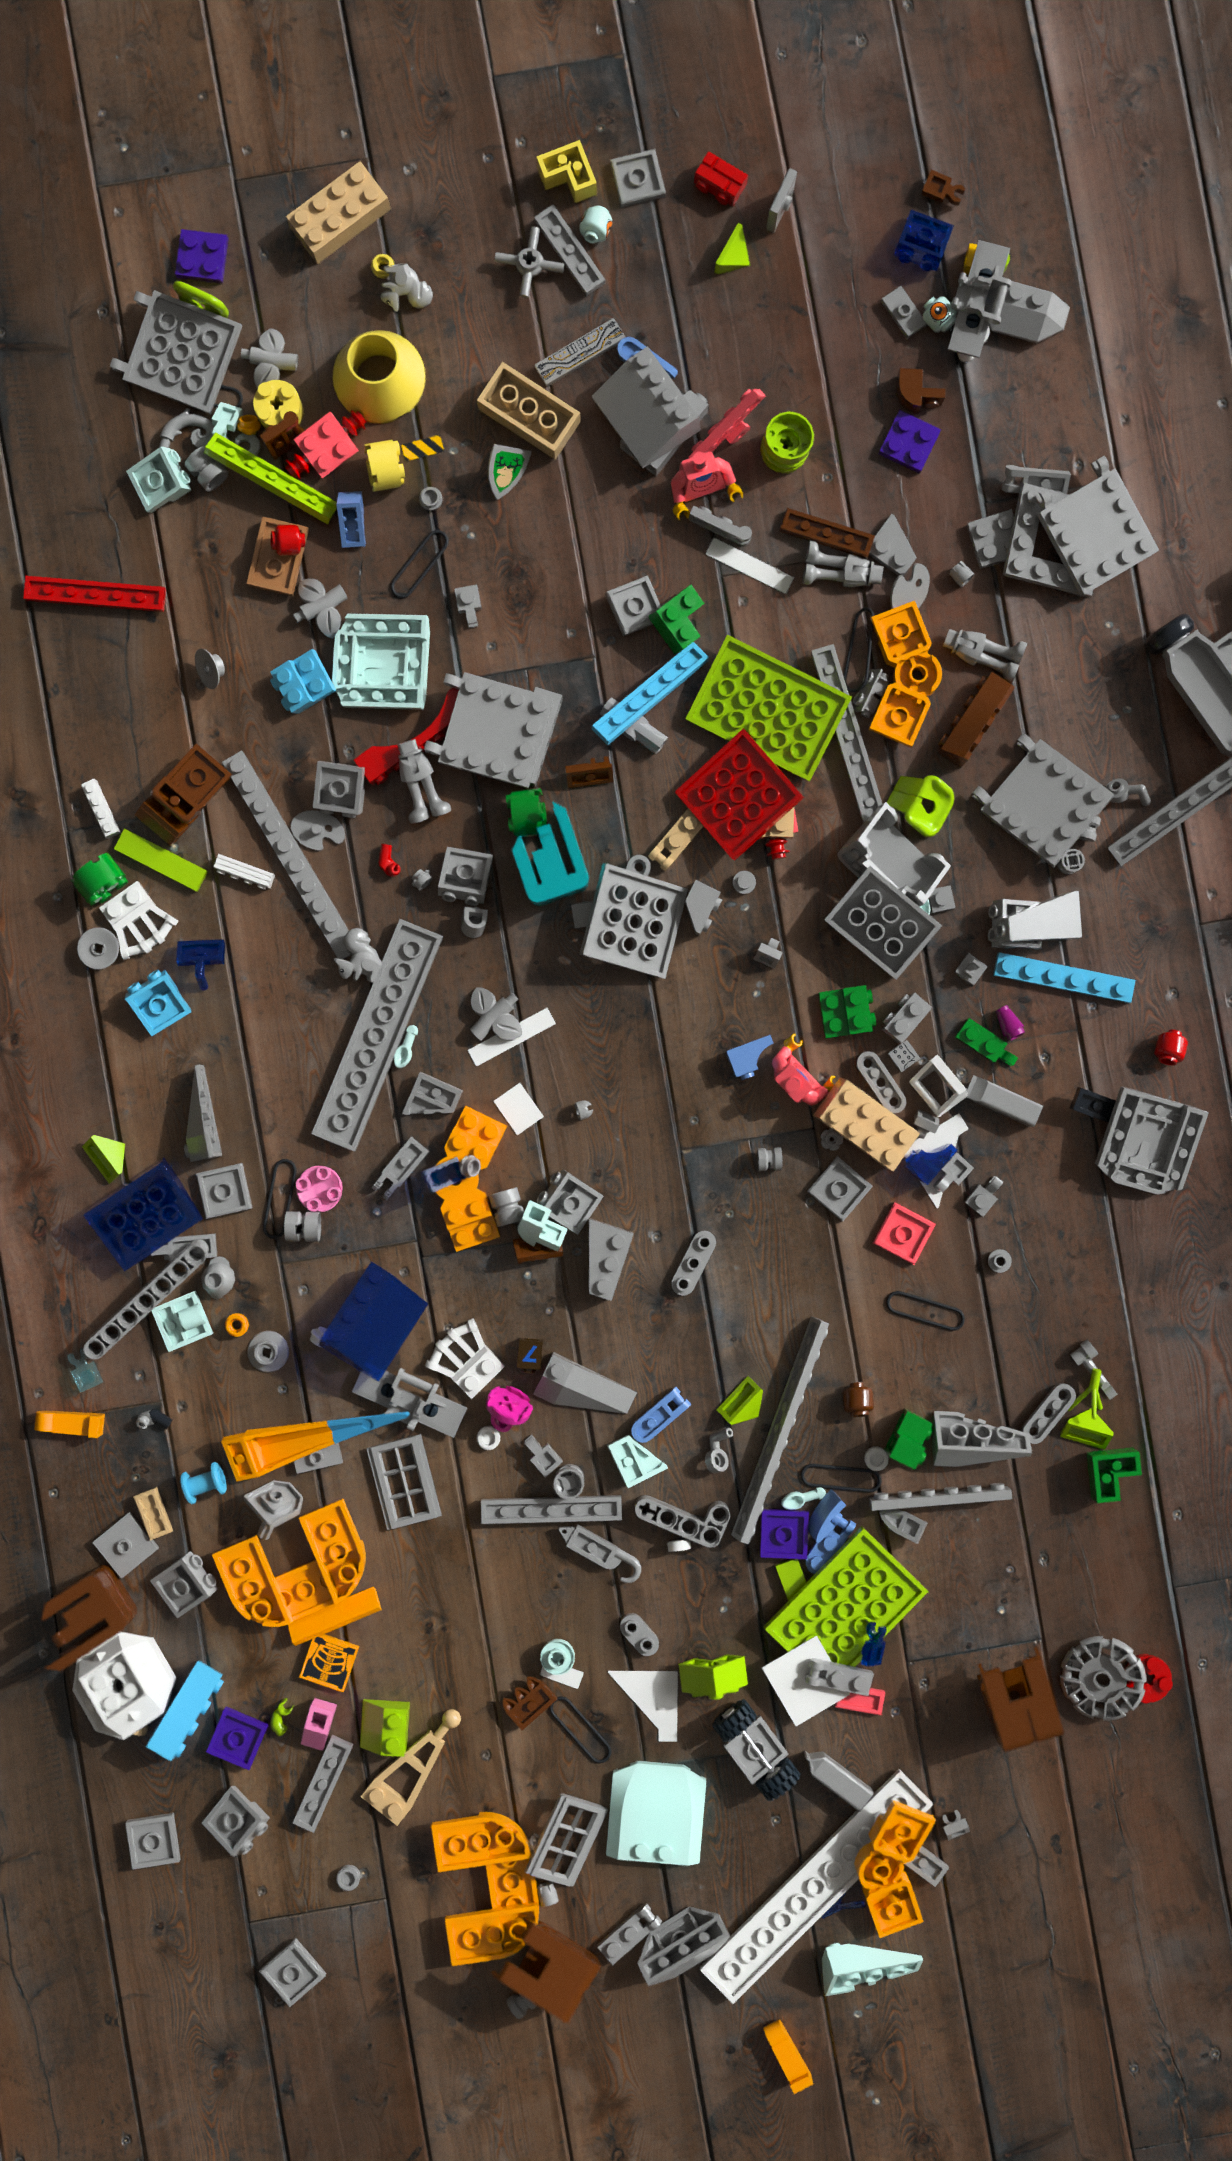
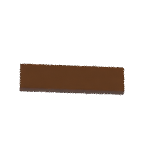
M787 508L780 527V532L807 541H814L817 544L864 559H868L875 539V535Z

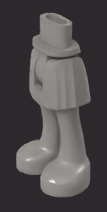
M809 541L802 584L810 585L815 580L842 582L843 587L870 586L871 583L881 584L883 566L874 565L873 561L870 562L853 554H848L847 557L823 554L819 551L816 542ZM818 564L842 568L843 571L816 568L814 565Z
M949 629L943 646L952 649L951 653H955L972 666L980 663L997 670L1003 675L1004 680L1012 684L1027 643L1019 641L1014 647H1006L986 639V634L963 630L957 632ZM983 651L999 655L1011 662L1006 663L983 653Z
M412 739L398 744L401 781L407 783L413 800V811L409 814L410 823H418L430 817L419 788V780H421L426 792L432 816H440L450 812V804L442 801L436 793L430 775L434 771L426 756L421 752L422 749L418 748L416 740Z

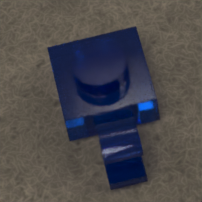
M869 1622L866 1627L870 1640L865 1641L862 1648L861 1664L867 1667L881 1665L886 1642L883 1641L886 1634V1626H879L878 1632H876V1622Z

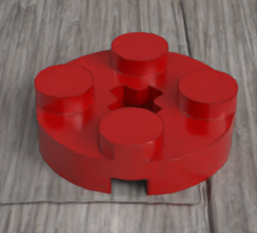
M1149 1654L1137 1655L1136 1658H1140L1143 1663L1145 1673L1153 1674L1152 1682L1149 1684L1147 1682L1144 1683L1143 1689H1145V1694L1141 1702L1150 1703L1161 1700L1173 1687L1172 1674L1168 1665L1157 1656ZM1127 1680L1126 1687H1134V1681Z

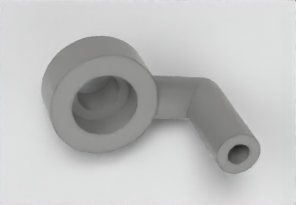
M1114 779L1106 786L1114 794V797L1111 799L1113 803H1121L1128 799L1131 794H1138L1143 806H1148L1151 803L1146 787L1143 784L1128 785L1124 779Z
M730 1428L713 1433L709 1437L711 1451L707 1452L705 1456V1464L708 1470L714 1474L723 1472L728 1467V1457L720 1449L719 1441L733 1436V1431Z

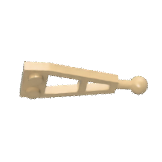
M454 1709L445 1711L442 1716L443 1723L435 1733L429 1730L406 1750L404 1757L396 1758L377 1774L364 1790L361 1798L398 1826L412 1808L445 1743L442 1738L449 1729L456 1728L460 1724L461 1716L459 1712ZM430 1742L435 1748L427 1763L424 1764L414 1754L426 1743ZM404 1762H407L421 1773L408 1800L383 1781Z

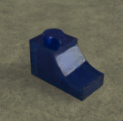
M946 1144L942 1149L932 1153L924 1152L922 1149L912 1150L904 1159L907 1163L903 1167L924 1185H929L958 1149L952 1144Z

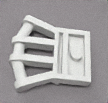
M138 881L100 907L102 913L117 932L123 960L130 959V956L152 951L151 948L158 943L162 944L173 925L176 926L179 922L158 908ZM151 910L165 919L159 930L147 915ZM139 918H142L153 934L147 940L144 939L134 925V922ZM125 928H129L139 942V945L128 947L124 933Z
M473 1318L462 1326L449 1329L447 1331L448 1335L442 1341L439 1339L435 1343L436 1347L430 1360H427L425 1363L427 1368L451 1377L471 1399L505 1367V1364L484 1344ZM472 1331L479 1350L475 1352L460 1336ZM454 1341L470 1356L465 1363L448 1348ZM443 1353L459 1368L456 1372L438 1364Z

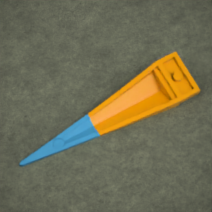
M410 1412L246 1430L244 1433L225 1436L221 1442L235 1479L238 1482L260 1477L333 1444L407 1418Z

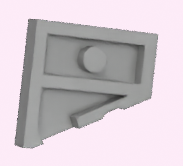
M891 514L876 534L869 555L896 575L904 576L917 557L895 515Z
M420 1072L402 1114L453 1113L463 1090Z

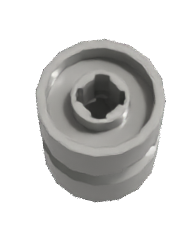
M202 446L190 454L184 465L193 476H198L197 481L206 491H212L226 480L229 472L222 463L204 454L206 446Z
M517 1187L488 1196L491 1207L497 1209V1212L494 1214L497 1227L521 1220L524 1209L518 1205L521 1198Z
M287 1211L284 1222L285 1241L299 1242L301 1238H304L306 1242H319L321 1237L320 1212H306L302 1215L301 1212Z
M565 1464L556 1471L554 1489L561 1498L574 1499L578 1497L584 1488V1474L577 1465Z

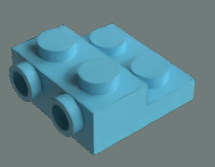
M313 649L293 661L288 660L270 672L273 676L270 679L272 686L275 690H280L284 697L281 699V703L291 713L299 714L336 691L321 660Z
M159 970L153 971L147 976L148 980L141 985L139 982L132 984L127 988L128 993L125 994L126 1001L151 1036L191 1013L190 1007L179 993L177 986L166 970L162 972Z

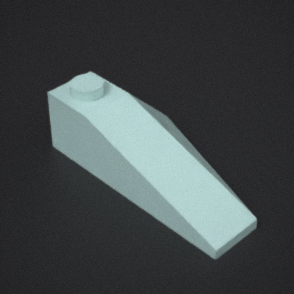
M831 1944L825 1949L822 1957L825 1996L854 1991V1985L867 1982L869 1986L874 1985L876 1981H879L884 1976L893 1979L919 1970L923 1958L920 1955L852 1944Z

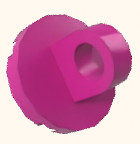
M498 1386L490 1391L486 1400V1407L491 1414V1424L500 1432H507L513 1425L526 1422L533 1407L529 1403L530 1399L521 1390L511 1386H506V1388Z

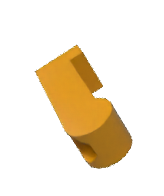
M37 1411L34 1430L98 1438L103 1435L105 1414Z
M778 2019L763 2027L793 2093L796 2094L813 2085L812 2075L781 2020Z

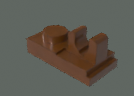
M604 756V762L595 763V758H591V764L584 763L565 766L568 788L614 782L612 763L610 764L608 757Z
M522 1238L513 1239V1246L519 1264L527 1261L534 1262L539 1259L563 1256L562 1244L559 1250L555 1251L536 1242L535 1246H532Z

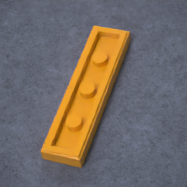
M374 1586L349 1596L336 1605L332 1604L288 1624L292 1643L297 1646L381 1611V1605Z

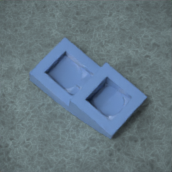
M832 1489L819 1502L808 1522V1532L818 1544L835 1528L831 1520L846 1506Z

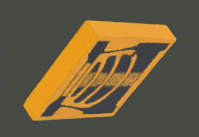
M326 1634L312 1639L300 1678L344 1692L359 1646Z

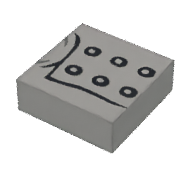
M905 1040L887 1053L900 1072H903L920 1059L908 1040Z

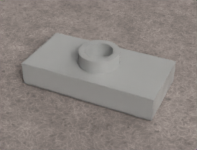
M902 286L882 298V304L907 339L926 327L927 323L923 320L922 315Z
M339 1443L294 1461L297 1474L343 1463Z

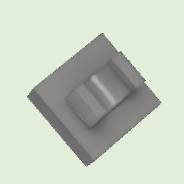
M771 938L768 945L761 943L754 960L775 969L783 953L776 950L780 941Z
M968 953L954 973L974 986L988 966Z
M918 1109L914 1116V1124L917 1125L916 1131L920 1133L918 1137L924 1139L928 1131L936 1133L939 1127V1118Z
M958 1810L954 1811L956 1816L954 1822L948 1821L947 1816L943 1815V1821L946 1825L943 1828L948 1841L970 1832L966 1819H961Z

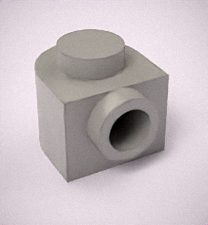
M465 907L461 921L462 932L470 938L481 936L487 923L488 910L478 907Z

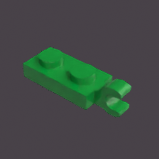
M970 1018L966 1020L955 1037L993 1063L999 1058L1009 1066H1013L1018 1059L1012 1053L1004 1050L1008 1043Z

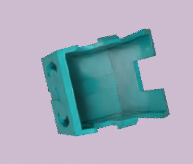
M552 802L553 811L575 873L567 875L550 824L537 828L543 849L532 852L542 882L541 885L537 884L521 836L518 837L512 849L529 900L538 907L585 891L589 884L588 872L566 808Z

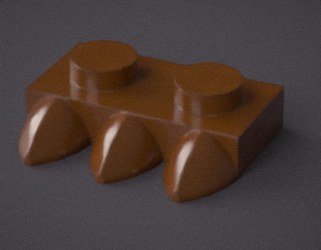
M527 1677L529 1692L520 1687L515 1688L517 1702L509 1698H503L505 1712L521 1730H524L557 1700V1696L544 1681H540L535 1677Z

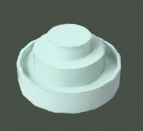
M553 1639L543 1646L541 1664L548 1673L562 1675L567 1673L574 1664L575 1652L567 1641Z

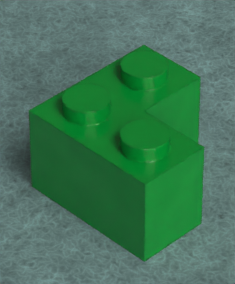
M692 585L680 591L648 616L674 654L684 650L701 637L688 619L689 615L705 604Z
M904 1408L884 1451L889 1457L916 1469L917 1465H922L926 1457L924 1452L926 1448L923 1446V1443L928 1441L932 1435V1423Z
M1133 1447L1086 1452L1091 1499L1096 1503L1121 1501L1118 1477L1142 1475L1140 1453Z

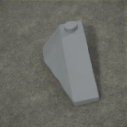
M195 1065L186 1135L187 1144L184 1145L185 1155L187 1158H190L191 1162L222 1156L204 1065Z
M553 1352L533 1395L555 1405L625 1414L628 1413L637 1394L636 1391Z
M934 1411L932 1454L934 1466L959 1467L1032 1455L1028 1433L1005 1426H991L985 1424V1420L978 1419V1421L968 1419L964 1417L965 1414L959 1412Z

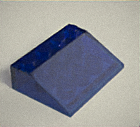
M162 1158L89 1207L83 1214L124 1272L203 1219L180 1179L165 1158Z
M371 1261L321 1337L319 1346L379 1383L428 1306V1303L391 1273Z

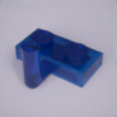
M224 939L177 941V965H195V977L201 990H207L209 987L204 974L205 965L224 964L226 944Z

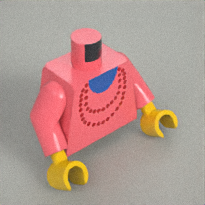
M710 451L706 453L696 452L692 458L683 460L680 463L679 471L671 480L673 501L676 503L673 513L678 520H680L679 515L682 511L689 518L690 511L683 504V501L687 502L726 488V485L729 486L727 492L732 502H734L732 495L736 492H739L741 498H743L741 487L735 484L736 478L730 464L720 457L714 458L713 453Z
M793 1034L784 1041V1046L772 1060L774 1079L796 1103L805 1102L813 1106L828 1095L835 1085L832 1082L835 1076H831L821 1086L792 1055V1052L802 1045V1040L795 1043L794 1036L796 1034Z

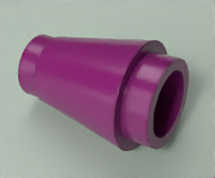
M1008 1005L995 1011L1003 1036L1007 1037L1008 1041H1012L1025 1033L1023 1029L1025 1026L1009 1009Z

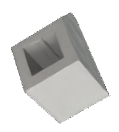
M695 880L685 900V906L694 932L699 936L701 931L707 932L712 922L708 917L712 910L717 911L722 899L718 898L721 892Z

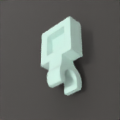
M220 402L212 417V425L215 426L212 435L216 432L226 438L227 430L234 432L239 418L243 416L242 408Z

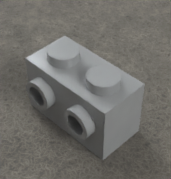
M915 992L910 994V996L905 994L898 1003L899 1009L895 1013L891 1011L883 1020L885 1025L881 1030L898 1044L905 1041L933 1008Z

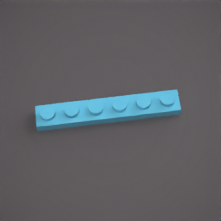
M694 642L691 643L594 723L592 730L609 745L707 663L709 657Z
M1000 952L997 953L993 976L1125 1003H1131L1136 981Z

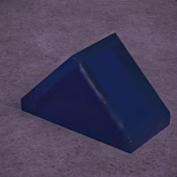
M458 1157L421 1172L430 1194L466 1178L460 1172Z

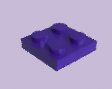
M181 229L176 277L223 284L228 236L225 234Z
M899 410L879 454L915 472L921 473L941 429Z
M763 1509L761 1513L760 1558L807 1559L809 1512L802 1510Z
M225 1707L206 1753L250 1770L269 1724Z

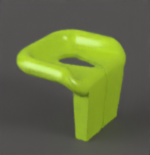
M176 281L173 283V289L178 294L179 300L202 308V305L198 303L200 302L205 306L204 310L228 318L229 311L218 298L184 282Z
M930 775L923 779L900 776L894 791H892L886 803L903 813L907 823L923 836L932 837L940 831L953 806L954 792L950 786L937 776ZM923 798L934 802V808L929 814L921 804Z

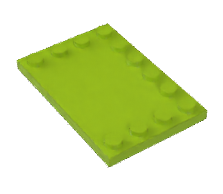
M727 635L686 720L727 741H730L742 729H745L777 766L810 782L852 696Z
M861 1526L764 1625V1629L788 1652L817 1636L832 1662L856 1667L928 1593V1590Z

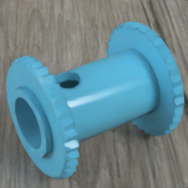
M216 1462L211 1464L210 1472L190 1477L186 1472L181 1475L182 1491L190 1504L196 1503V1495L213 1489H217L220 1494H224L227 1490L225 1475L221 1466Z

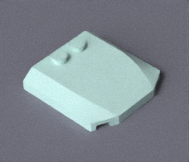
M347 614L345 617L346 621L341 630L338 629L334 640L332 683L341 700V705L344 708L423 710L427 692L430 640L429 617L427 615Z
M635 1761L627 1767L613 1770L606 1855L618 1860L687 1866L699 1864L706 1778L697 1775L690 1768L682 1764Z

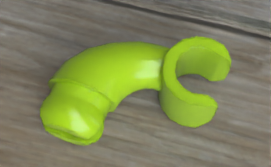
M287 1698L282 1699L271 1717V1729L277 1736H282L287 1731L282 1715H289L294 1708V1705L289 1709L283 1707Z

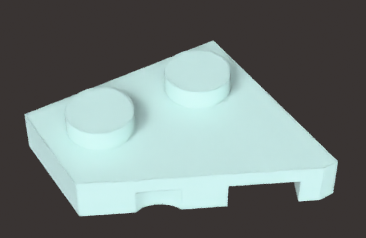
M629 1435L607 1445L627 1488L668 1469L665 1463Z

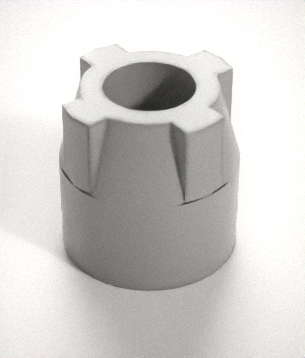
M962 561L954 566L949 573L960 587L967 584L975 575Z
M552 1881L538 1885V1898L541 1907L551 1906L559 1901Z

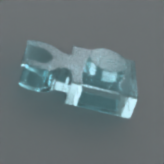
M84 1348L79 1350L81 1354L80 1360L75 1359L73 1353L67 1356L68 1361L76 1366V1369L71 1371V1374L80 1393L103 1383L95 1362L87 1363Z

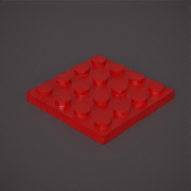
M742 729L675 791L678 797L734 861L804 798L745 729Z

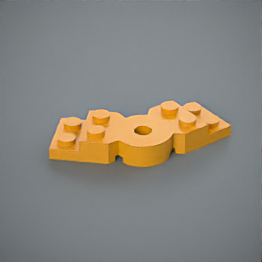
M915 600L871 617L884 660L887 665L895 669L893 673L894 683L887 686L869 730L910 748L914 744L931 705L928 697L937 689L942 678V669L939 661L933 655L928 654L932 642ZM912 671H920L923 674V679H914Z
M468 1106L464 1107L444 1147L447 1157L440 1160L432 1172V1185L435 1192L444 1199L440 1209L456 1252L501 1237L485 1192L477 1189L479 1173L475 1177L466 1178L465 1175L461 1174L459 1164L465 1156L473 1155L481 1163L480 1170L487 1168L507 1125ZM452 1172H458L462 1176V1181L459 1185H453L450 1182L449 1177Z
M894 1800L890 1803L884 1816L878 1815L868 1833L871 1842L864 1845L855 1857V1870L863 1885L862 1890L879 1938L924 1922L906 1872H904V1864L915 1859L935 1823L932 1815Z

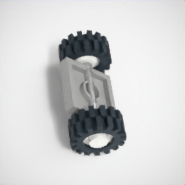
M742 1699L737 1701L736 1704L733 1703L731 1707H727L714 1720L712 1727L723 1742H725L723 1744L724 1748L752 1785L756 1782L755 1785L767 1801L779 1798L780 1795H784L787 1790L791 1789V1786L797 1783L796 1781L799 1780L800 1773L790 1759L785 1758L788 1752L762 1717L756 1715L746 1700Z

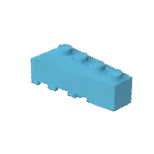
M198 1660L146 1747L170 1761L174 1757L179 1758L186 1747L183 1742L187 1735L192 1736L199 1725L196 1723L200 1713L205 1715L211 1705L208 1699L213 1692L217 1694L224 1683L221 1680L223 1674Z

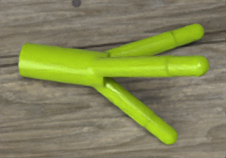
M1092 1369L1089 1387L1075 1399L1067 1411H1071L1091 1392L1092 1419H1096L1097 1406L1099 1410L1103 1409L1098 1392L1102 1370Z

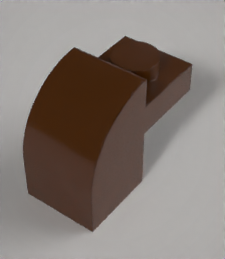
M900 368L897 375L896 394L898 401L907 411L916 414L919 413L922 405H925L926 408H937L942 406L945 399V389L922 388L923 369Z

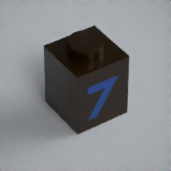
M520 1337L517 1368H522L521 1372L535 1373L536 1370H540L543 1349L542 1339Z

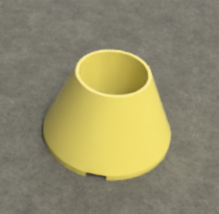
M370 331L354 337L342 348L334 364L333 384L340 402L348 412L351 413L350 410H353L354 413L359 411L366 422L388 423L397 420L398 417L410 412L416 406L424 390L425 370L419 353L405 338L388 331ZM384 355L396 362L393 372L383 380L372 382L357 376L361 363L371 356Z

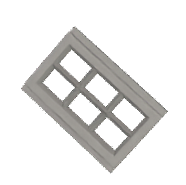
M421 1434L366 1448L387 1530L442 1516ZM411 1446L415 1464L403 1467L398 1449ZM394 1450L398 1468L386 1471L381 1453ZM417 1469L421 1488L409 1490L404 1472ZM400 1473L404 1492L392 1495L387 1476ZM423 1492L427 1511L415 1514L410 1495ZM406 1497L410 1515L398 1518L393 1500Z
M560 1794L525 1872L534 1877L566 1886H574L608 1812V1808L570 1795ZM568 1806L578 1808L571 1826L561 1823ZM583 1810L593 1813L585 1830L576 1828ZM558 1828L568 1830L561 1848L550 1846ZM573 1832L583 1835L575 1853L565 1850ZM548 1850L558 1853L551 1870L540 1868ZM562 1855L573 1857L565 1875L555 1872Z

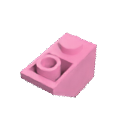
M317 1698L314 1699L304 1727L301 1745L321 1751L324 1750L337 1704Z

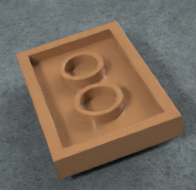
M262 517L246 584L250 587L293 596L305 547H301L300 553L296 556H279L275 550L271 549L270 534L277 525L297 524ZM297 525L300 533L305 534L306 544L309 529L306 526Z

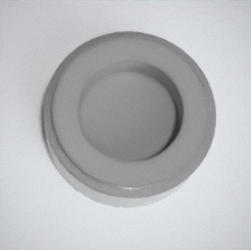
M344 1865L341 1867L336 1877L338 1886L345 1891L355 1889L360 1881V1871L354 1865Z

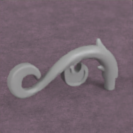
M187 408L182 414L166 423L160 434L161 442L159 448H169L170 442H173L174 437L182 433L179 430L187 426H198L206 430V435L201 436L200 429L194 430L191 435L192 443L196 448L206 446L213 437L212 432L215 426L212 425L210 420L202 416L189 414L190 409ZM241 433L236 437L235 443L237 445L243 441L250 444L249 452L258 456L261 445L260 440L255 434L245 435Z

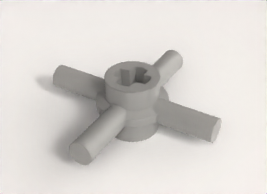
M531 227L528 247L523 249L517 256L498 252L495 254V262L516 265L519 273L523 275L519 295L521 298L529 297L531 279L538 275L541 270L564 272V263L543 260L542 255L537 251L540 229L537 227Z

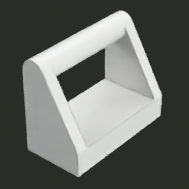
M938 1055L932 1058L909 1081L937 1117L945 1114L968 1096L967 1089ZM934 1070L954 1093L942 1106L939 1105L921 1083V1080Z

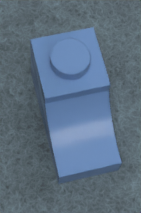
M362 491L339 492L337 511L342 548L364 547L366 542Z
M771 1035L726 1051L735 1078L740 1076L741 1080L755 1076L753 1071L758 1069L757 1060L759 1055L766 1047L774 1044Z

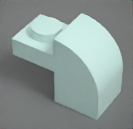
M529 1201L518 1226L519 1235L532 1246H535L536 1242L558 1251L567 1228L547 1220L551 1212L550 1209Z

